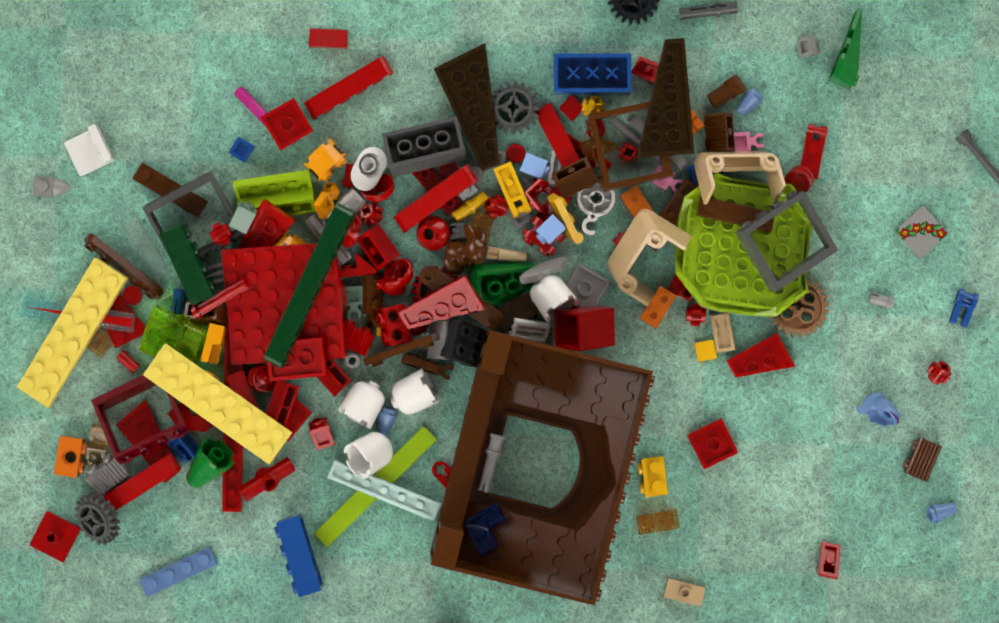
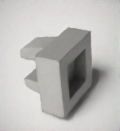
M815 36L797 39L799 58H807L821 53V50H817L816 43L820 41Z

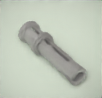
M495 433L489 434L491 437L489 446L485 449L487 457L477 489L487 493L490 492L498 457L502 456L501 449L503 441L506 440L505 436Z

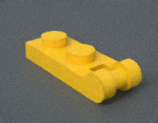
M508 162L494 168V173L514 219L519 217V214L531 212L532 210L512 163ZM521 200L523 205L515 207L514 202Z
M554 193L547 196L557 219L566 227L564 230L566 237L572 242L580 244L584 237L580 232L576 231L573 224L575 220L571 213L567 212L565 208L567 203L564 198Z

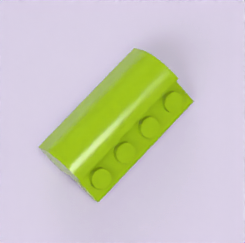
M309 170L233 181L237 205L239 201L243 203L247 201L258 210L261 202L266 199L289 216L316 212L313 206L316 201Z

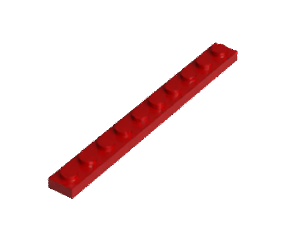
M224 325V327H227L224 337V377L239 370H244V364L232 365L228 325ZM223 432V442L232 450L234 464L223 473L222 512H242V495L238 487L243 485V446Z

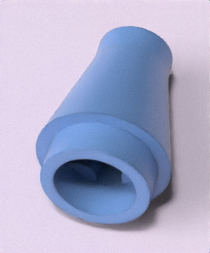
M753 88L749 91L747 90L736 110L743 116H746L762 103L763 96Z
M390 406L382 407L379 412L378 433L383 435L389 434L398 416L396 414L397 409Z
M953 502L933 504L926 508V513L931 523H938L948 516L957 513V509Z

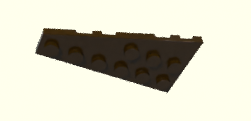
M684 38L664 40L636 158L695 153Z
M484 43L434 68L482 172L500 164L487 49Z

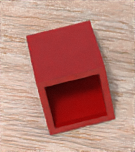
M592 306L554 309L555 347L586 351L615 346L614 307Z

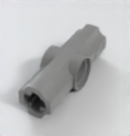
M315 213L305 223L319 240L326 222ZM343 246L338 251L339 268L353 258Z

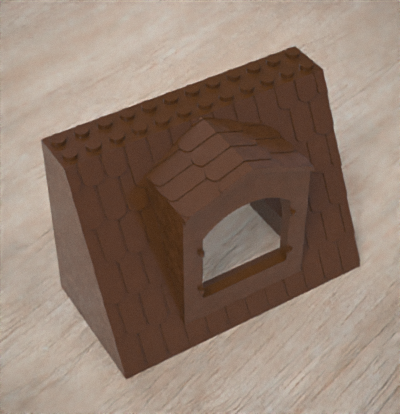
M491 330L486 331L451 467L452 471L448 479L429 554L431 565L595 606L596 601L599 602L602 590L599 588L600 583L604 582L607 570L604 569L605 563H609L612 551H610L609 547L610 543L615 541V523L619 524L621 517L619 507L620 504H624L626 492L623 491L624 486L629 484L631 473L628 472L629 466L634 464L636 454L633 453L634 446H638L641 434H638L639 426H643L645 421L643 410L644 407H648L650 395L647 394L649 387L652 388L655 376L652 375L653 371ZM508 415L570 430L575 438L579 451L578 474L569 493L552 508L477 490L487 457L485 449L489 446L491 438L489 434L503 435Z

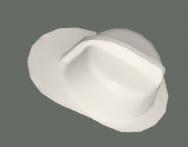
M368 147L357 157L351 170V181L357 189L369 191L378 183L387 165L386 155L381 149Z

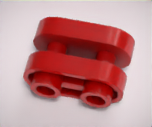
M534 215L530 221L534 227L531 231L525 228L521 234L524 236L522 240L530 246L533 244L539 246L538 251L546 257L549 254L553 256L557 251L553 247L556 241L562 243L566 237L560 234L550 245L547 243L543 245L536 237L538 234L536 230L544 221Z

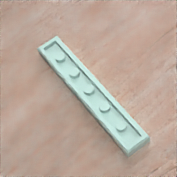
M334 460L327 477L432 521L435 520L441 506L440 502L371 475L366 479H363V476L360 474L356 476L349 469L348 465Z

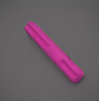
M239 87L234 92V95L266 127L261 117L267 114V112L243 87Z

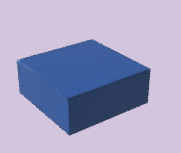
M238 136L228 153L246 163L255 146Z

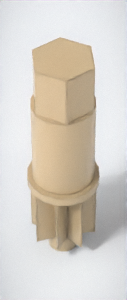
M487 246L486 259L516 263L526 262V252Z

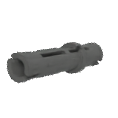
M737 1L728 3L715 2V4L679 8L680 20L707 16L721 17V15L738 13Z

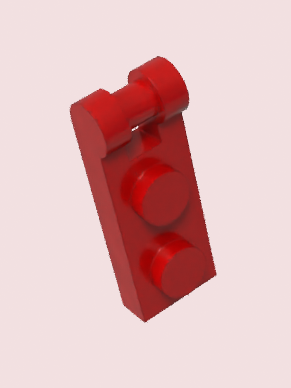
M808 123L800 166L809 168L813 173L814 179H818L828 127H816L815 124ZM812 135H819V140L812 139Z

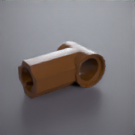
M736 74L726 80L722 86L708 94L707 98L712 106L717 109L730 99H735L738 95L747 91V88Z

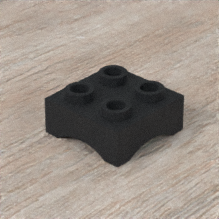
M449 319L448 338L441 350L440 356L459 362L466 367H477L486 330L460 319Z

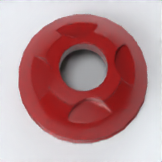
M382 173L373 189L361 191L366 200L380 203L381 201L388 200L395 190L394 179L391 175Z
M429 216L418 224L416 237L419 244L426 250H441L450 240V228L441 217ZM428 228L432 229L434 233L431 240L425 237V231Z

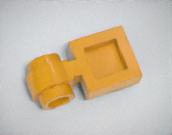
M328 182L323 186V191L313 204L320 219H327L335 206L333 201L339 198L340 191L333 182Z

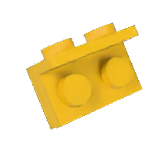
M664 456L640 459L641 463H637L638 474H642L643 482H640L641 494H644L646 498L667 495Z

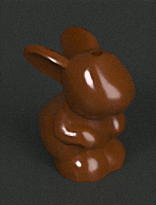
M465 224L464 231L467 243L454 239L448 243L445 249V256L443 257V264L451 274L460 275L464 272V265L471 267L473 263L481 264L485 261L488 247L485 243L486 235L482 228L476 227L473 230L469 224Z

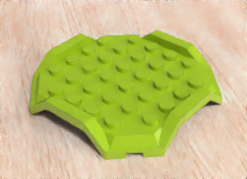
M719 173L713 174L715 189L710 198L765 211L771 209L770 205L773 204L768 184L733 179ZM786 184L778 200L782 202L786 199L788 193L796 190L792 184ZM699 186L683 198L677 227L692 237L685 250L675 245L674 268L677 277L700 306L719 312L758 317H776L809 292L807 272L780 290L770 292L735 234L740 229L739 225L696 216L699 197L701 196ZM796 202L774 217L772 232L755 229L749 234L774 277L777 278L808 257L813 226L799 202Z

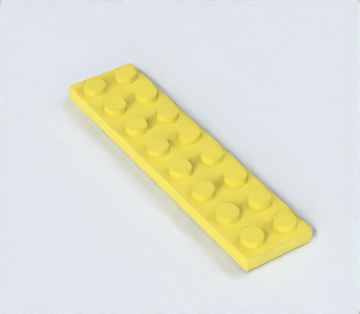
M99 258L93 259L17 388L45 407L50 408L127 282L128 278Z
M167 343L163 345L143 374L269 465L293 433Z

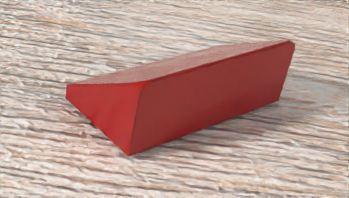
M310 29L308 46L309 48L348 49V30Z

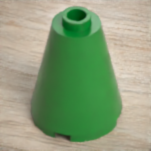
M207 438L201 442L186 475V480L190 486L201 488L232 467L234 464L232 460L233 452L223 441L219 439L214 441L211 440L212 438Z

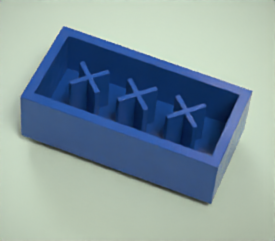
M554 54V95L631 94V54Z
M302 514L276 522L274 529L277 538H281L282 545H280L283 557H287L286 569L288 575H292L294 580L291 583L294 594L298 593V597L321 591L324 586Z

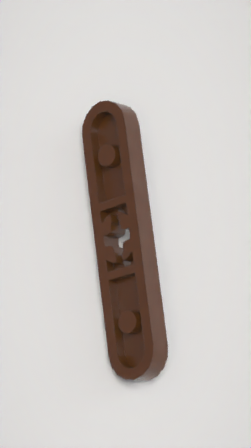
M92 233L86 236L84 246L90 252L97 253L103 262L109 263L126 276L134 287H140L145 291L144 293L148 298L158 300L164 294L159 285Z
M426 266L420 272L421 282L433 291L455 281L434 266ZM480 298L485 309L469 312V315L490 329L498 328L503 322L502 313Z

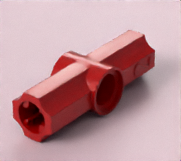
M286 457L270 468L262 467L257 470L255 477L238 487V490L247 502L264 490L267 492L275 490L280 480L296 471L290 459Z

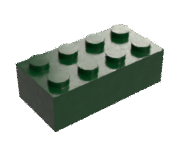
M180 221L162 229L159 234L191 305L213 297L216 285L212 276H207L208 267L204 259L200 260L198 256L200 250L196 241L192 242L190 238L192 232L189 225H184L183 221Z

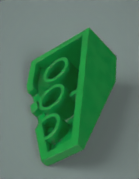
M860 8L855 11L828 79L829 82L846 89L856 86L859 79L857 73L859 70L862 9Z
M540 263L472 264L470 267V283L480 298L495 307L504 300L516 298L518 294L530 291L534 283L521 284L519 277Z

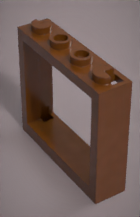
M650 101L587 116V120H585L587 132L590 131L592 139H589L591 151H595L596 158H593L595 169H599L598 183L604 192L667 179L673 176L668 155L659 157L662 172L612 183L609 181L596 120L648 109Z

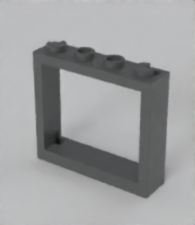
M212 170L143 206V210L164 248L165 246L159 235L162 227L153 211L209 182L213 185L231 219L234 211ZM235 229L231 231L233 236L229 239L232 243L242 238L244 233ZM212 241L199 248L198 256L201 260L207 257L208 252L211 250L219 251L225 245L222 246L221 243L216 245Z
M794 190L788 193L785 200L774 202L770 205L771 209L766 212L763 210L755 215L756 219L751 222L748 220L739 226L740 229L735 232L770 292L780 290L838 251L804 191L796 192ZM796 202H799L824 247L775 278L749 233Z

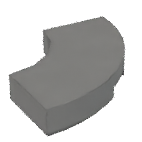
M567 256L554 258L530 268L519 277L521 284L536 283L545 276L563 271L568 263Z

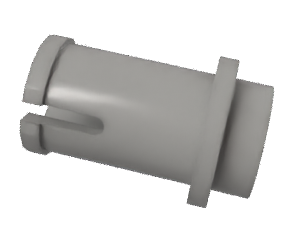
M872 291L868 303L885 307L887 310V308H892L894 298L891 295L885 296Z
M351 353L345 358V364L349 368H357L360 364V357L357 354ZM352 357L356 359L354 365L350 363V358Z

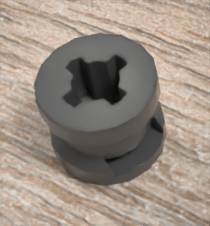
M468 222L449 224V228L452 230L451 240L466 238L464 225L468 224Z

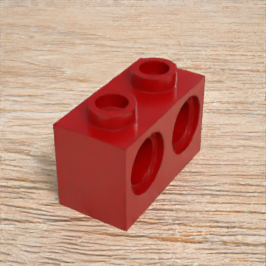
M405 303L377 309L376 319L381 327L380 337L385 346H395L413 341L411 330L407 329L398 314L401 309L405 308ZM390 311L393 313V319L391 321L388 318V314ZM394 330H396L398 334L396 339H394L392 336Z

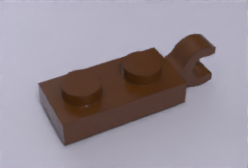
M363 275V314H367V327H380L376 314L377 309L382 308V289H376V284L378 280L383 279V275Z
M408 352V355L403 354L402 364L416 369L423 368L425 372L441 376L445 380H450V376L445 375L444 371L446 369L453 371V366L444 365L440 367L434 360L426 359L424 361L418 359L419 355L411 352Z

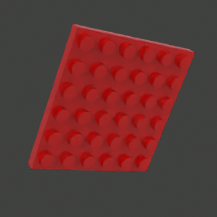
M317 243L221 250L225 288L241 279H244L248 285L247 290L226 301L232 365L267 363V361L263 360L266 353L265 343L271 342ZM338 254L297 338L323 336L326 359L347 357Z

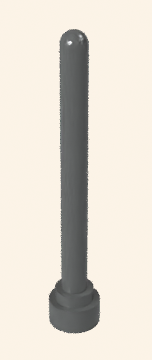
M966 129L962 132V135L955 139L960 145L963 144V146L969 148L999 184V172L974 144L971 137L972 134Z

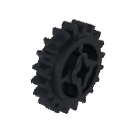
M611 0L607 5L614 6L610 13L617 12L615 19L622 16V23L628 19L629 25H632L633 20L639 25L640 19L647 22L646 15L654 16L651 10L657 11L658 7L654 4L659 3L660 0H649L648 6L645 9L642 7V0H636V2L633 0H622L620 2L618 0ZM631 7L634 10H636L637 13H629L625 11L623 8Z

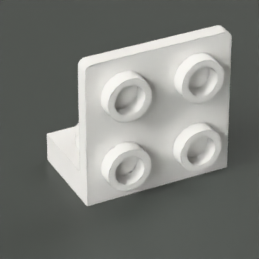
M96 124L89 126V131L64 142L81 177L115 161L99 126Z

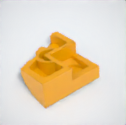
M209 324L200 361L219 365V357L223 348L227 327Z

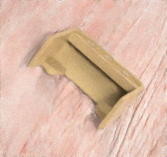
M762 151L700 152L694 160L703 205L708 204L715 189L712 173L765 171L773 203L778 201L786 186L779 159L770 153Z
M642 209L637 213L609 257L607 268L623 292L648 306L655 291L637 281L636 277L629 273L632 265L646 244L658 249L663 247L668 240L685 250L692 236L653 211Z

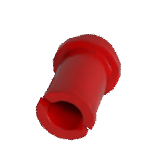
M346 163L344 179L341 180L343 187L354 188L351 181V170L354 164Z
M122 350L116 357L117 363L124 365L133 374L140 364L128 354V351Z

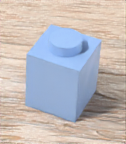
M526 153L520 172L536 179H542V176H547L550 166H547V160Z
M552 214L536 230L538 233L536 237L543 245L545 243L550 245L566 227Z

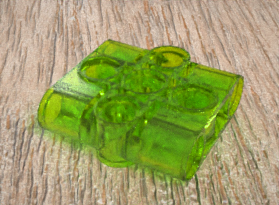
M157 304L150 313L139 351L155 358L163 345L167 343L192 362L198 364L208 331L192 323L186 314L177 315Z

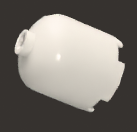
M550 274L545 276L539 282L534 283L530 289V297L547 323L554 319V309L570 308L573 304L575 306L578 304V299L558 275Z
M423 368L397 381L392 388V405L395 409L399 408L402 413L412 415L439 403L440 400L438 394L434 396L431 388L435 386Z
M371 380L369 383L357 382L352 386L337 411L340 413L344 412L348 418L362 426L366 423V428L371 429L384 405L385 396L379 390L380 386Z
M371 432L345 446L344 453H347L348 456L346 464L356 476L360 474L363 476V479H366L391 462L393 457L391 441L385 435L378 432Z

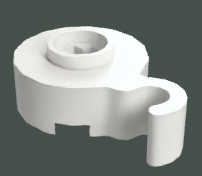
M599 183L577 194L579 209L587 216L582 222L581 229L588 236H593L595 231H589L586 228V224L595 222L598 218L607 215L615 203V192L613 190L604 192L603 188H600ZM595 193L601 197V201L593 203V200H591V196H594Z

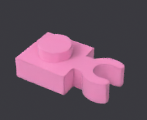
M750 132L734 133L735 151H751V146L755 148L764 147V144L756 142V139L763 137V134L757 133L750 137Z
M658 164L654 173L662 172L661 165ZM673 173L671 178L650 183L665 191L669 186L672 192L675 193L677 191L675 185L677 183L682 184L683 180L673 179L675 175Z

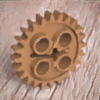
M811 279L807 281L809 292L784 310L790 312L791 318H785L782 313L776 317H768V319L774 318L772 326L779 325L777 331L783 328L784 335L791 332V338L796 333H798L799 338L803 336V333L808 337L810 330L816 333V326L821 328L823 324L820 321L825 322L827 319L824 316L829 313V310L824 309L829 305L828 302H824L827 295L821 296L824 289L817 290L818 283L811 285ZM804 296H811L813 303H807L804 300ZM796 303L799 304L800 310H796ZM807 314L810 317V321H803L801 315Z

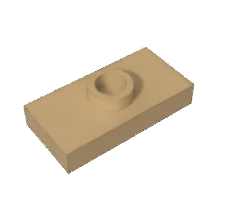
M729 313L710 315L716 353L736 350Z
M668 578L663 597L701 606L706 588Z

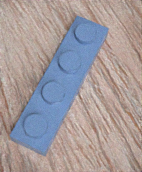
M210 547L147 575L139 579L148 597L217 565V562Z

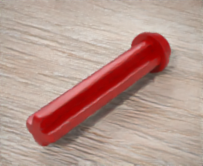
M241 279L202 303L193 305V308L190 309L192 315L196 319L203 318L202 315L247 290L248 285L246 281Z

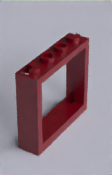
M144 375L91 400L113 457L120 465L131 462L133 458L139 455H146L150 450L162 447L174 438H181L190 431L178 400L167 392L179 423L121 451L105 410L156 386L155 383Z

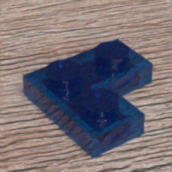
M496 502L463 522L481 556H485L499 547L491 529L505 521L506 518Z

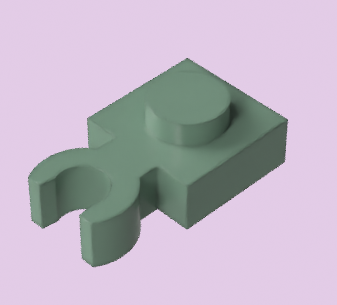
M344 286L347 294V306H350L347 313L348 319H352L353 311H356L358 319H361L363 312L359 305H363V286Z

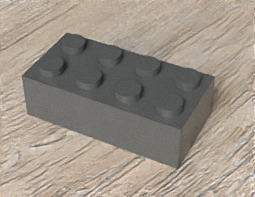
M457 116L382 134L392 177L467 160Z

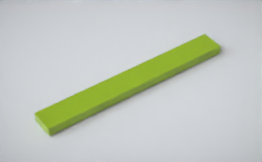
M423 426L392 457L391 462L378 470L373 476L393 483L437 439ZM357 491L314 534L328 547L377 498Z

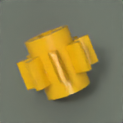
M596 95L589 96L588 99L584 98L581 104L583 106V114L586 117L589 114L606 110L603 99Z

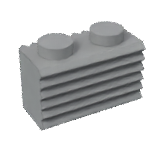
M111 453L106 455L102 459L103 462L98 466L94 464L86 471V481L99 496H102L131 475V468L128 464L120 465Z

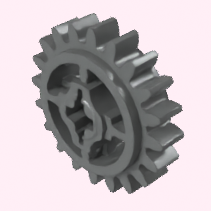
M514 81L511 87L510 83L506 82L505 89L501 85L499 86L500 93L493 91L496 95V98H492L495 123H498L497 128L499 130L504 126V133L511 129V133L515 135L516 129H518L519 133L523 134V127L529 131V123L536 125L533 118H540L535 113L536 111H541V108L536 106V104L540 103V100L534 99L537 96L536 92L530 94L532 91L530 86L525 89V83L522 82L520 87H518V83ZM511 94L510 99L506 103L501 104L502 100ZM519 94L526 96L529 105L520 102ZM514 104H516L519 108L515 109V112L513 114V111L510 109V107H513ZM500 111L509 114L510 122L502 118ZM528 112L527 116L518 122L520 115Z
M89 493L79 498V501L76 502L77 507L74 508L78 513L74 516L78 518L77 524L81 526L80 531L86 533L85 537H91V542L96 540L98 545L100 543L105 545L115 540V537L119 535L118 531L121 530L118 526L121 521L117 519L119 514L115 513V507H111L110 501H105L104 496L99 497L97 493Z

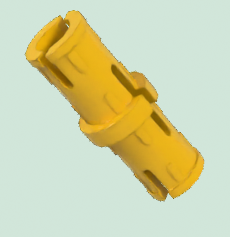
M483 191L471 200H466L460 208L451 213L452 217L459 223L470 214L476 213V210L485 204L488 197Z

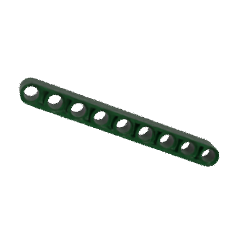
M339 203L335 205L263 360L281 369L284 367L354 220L356 211Z

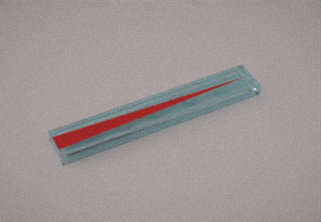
M24 297L21 316L57 321L67 303ZM109 310L99 328L133 333L136 314Z

